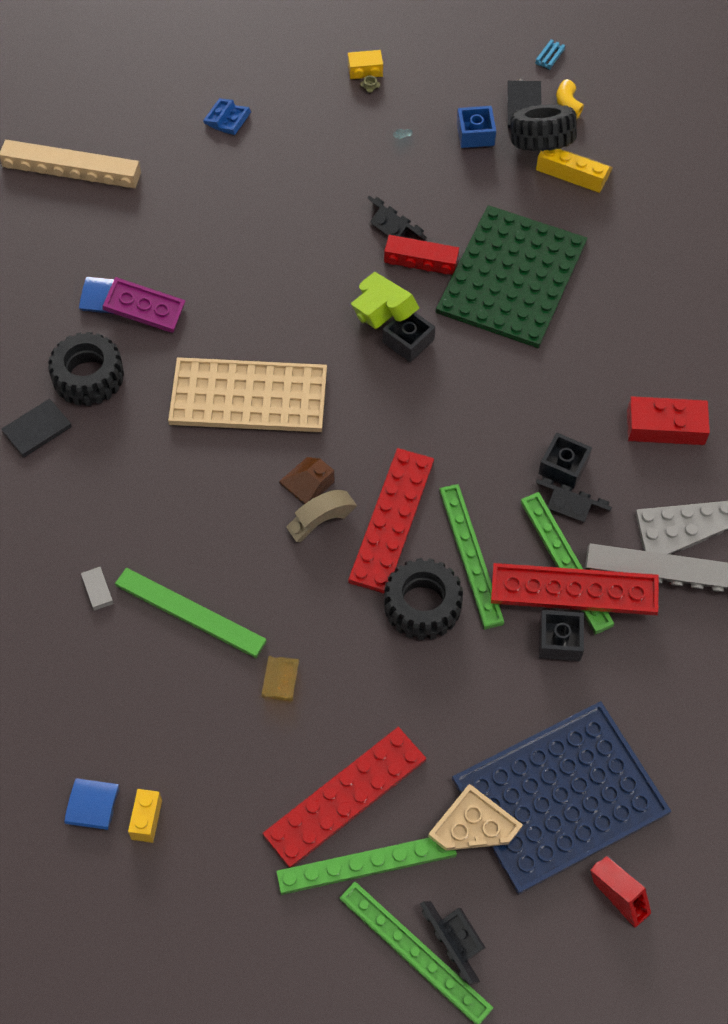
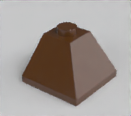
M306 457L284 476L279 483L303 504H306L328 489L335 482L334 470L322 459Z

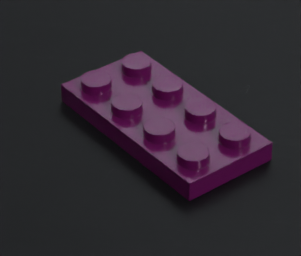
M115 277L103 304V310L174 333L184 308L185 300Z

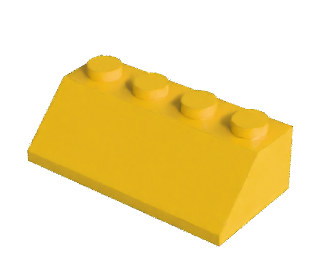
M563 149L540 151L536 166L537 171L598 193L601 192L613 168Z

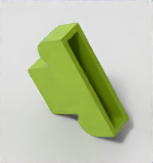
M373 272L360 283L359 288L362 295L351 303L358 319L374 329L380 327L392 316L396 321H403L419 309L411 293L377 272Z

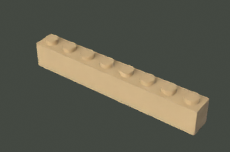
M5 140L0 151L2 167L136 188L141 174L139 161L12 140Z

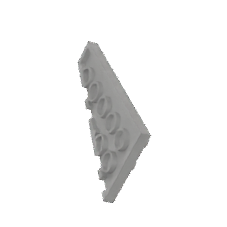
M728 501L637 509L635 512L643 550L648 552L672 554L728 530Z

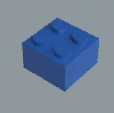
M492 106L458 108L456 123L461 148L495 146L496 126Z

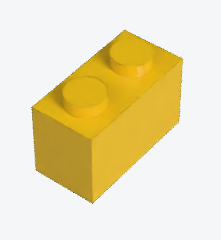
M381 50L349 52L348 69L350 79H360L366 76L383 77Z
M137 789L128 830L131 840L154 842L162 804L160 792Z

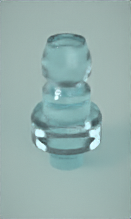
M397 129L393 136L403 139L406 136L412 135L413 131L412 129Z

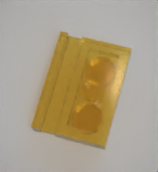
M268 657L262 698L271 697L277 700L293 701L299 659Z

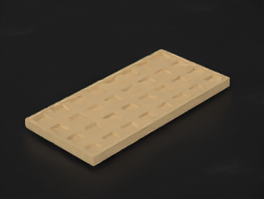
M177 357L168 419L169 425L322 432L327 365Z

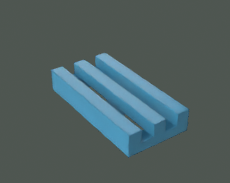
M551 39L536 58L535 64L550 70L565 50V45L562 44L560 46L559 42L553 43L554 40ZM557 49L558 51H557V52L555 53V55L552 57V59L550 60V62H549L548 64H546V62L551 58L552 54H553V53L555 52V50Z

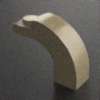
M329 491L313 498L295 512L296 517L286 528L296 542H302L319 524L331 518L345 519L357 505L347 491Z

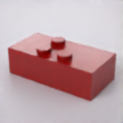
M631 396L627 407L628 441L705 445L710 434L708 401Z

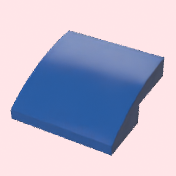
M219 98L203 122L216 130L235 135L251 111L249 107L235 105L233 100Z
M86 277L79 309L81 311L111 313L103 310V304L114 279Z
M76 778L67 806L65 824L108 830L114 814V804L119 792V784Z

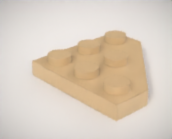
M469 784L430 831L428 837L446 851L508 845L521 830L523 824Z

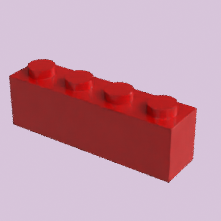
M393 235L388 236L384 251V263L446 275L454 274L459 257V247Z

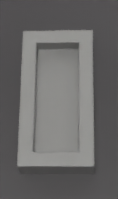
M101 567L81 573L94 611L114 604Z

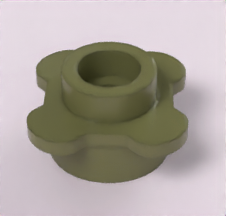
M366 76L364 81L360 83V86L371 93L380 87V83L377 82L376 77Z

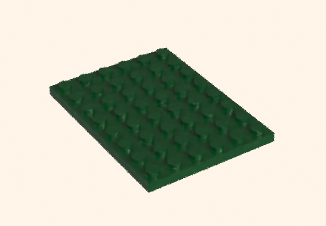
M488 205L436 308V313L539 348L586 245L587 237Z

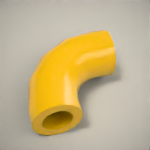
M566 79L558 87L556 93L557 104L573 108L576 112L577 120L584 104L573 97L576 86L571 80Z

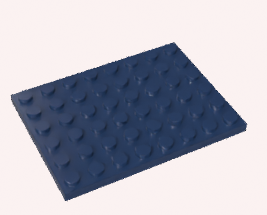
M601 701L452 776V780L460 794L470 784L523 824L521 830L510 844L490 846L518 895L672 812Z

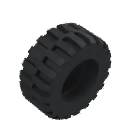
M558 104L529 106L528 108L525 107L517 110L510 118L511 142L516 148L529 151H544L567 147L574 143L577 138L576 112L571 107Z
M80 332L76 333L75 336L70 335L66 337L65 341L61 340L57 344V348H53L52 356L48 360V369L55 390L65 401L69 403L74 401L75 405L85 404L86 406H91L92 403L99 404L102 403V400L111 398L112 393L115 394L119 390V386L122 385L124 369L121 355L116 344L112 343V340L108 337L104 338L103 335L98 333L93 335V332H86V334ZM96 362L102 365L97 372L91 375L77 376L71 373L81 363Z
M416 558L415 562L408 560L405 562V566L399 565L395 568V573L392 572L389 575L384 590L385 615L389 617L388 621L391 626L396 625V631L400 634L405 632L406 637L411 639L413 636H416L418 640H424V637H429L432 640L436 639L437 634L443 636L447 633V629L451 630L455 626L461 613L463 587L460 586L461 581L459 577H454L455 572L451 568H445L446 564L442 562L435 563L434 559L428 558V561H423V558ZM425 587L437 592L443 602L433 610L420 611L409 606L404 600V596L412 589Z

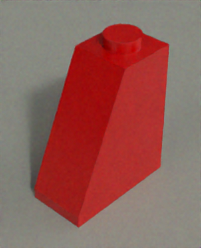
M607 856L593 866L590 871L594 884L629 923L636 928L651 914L646 888Z

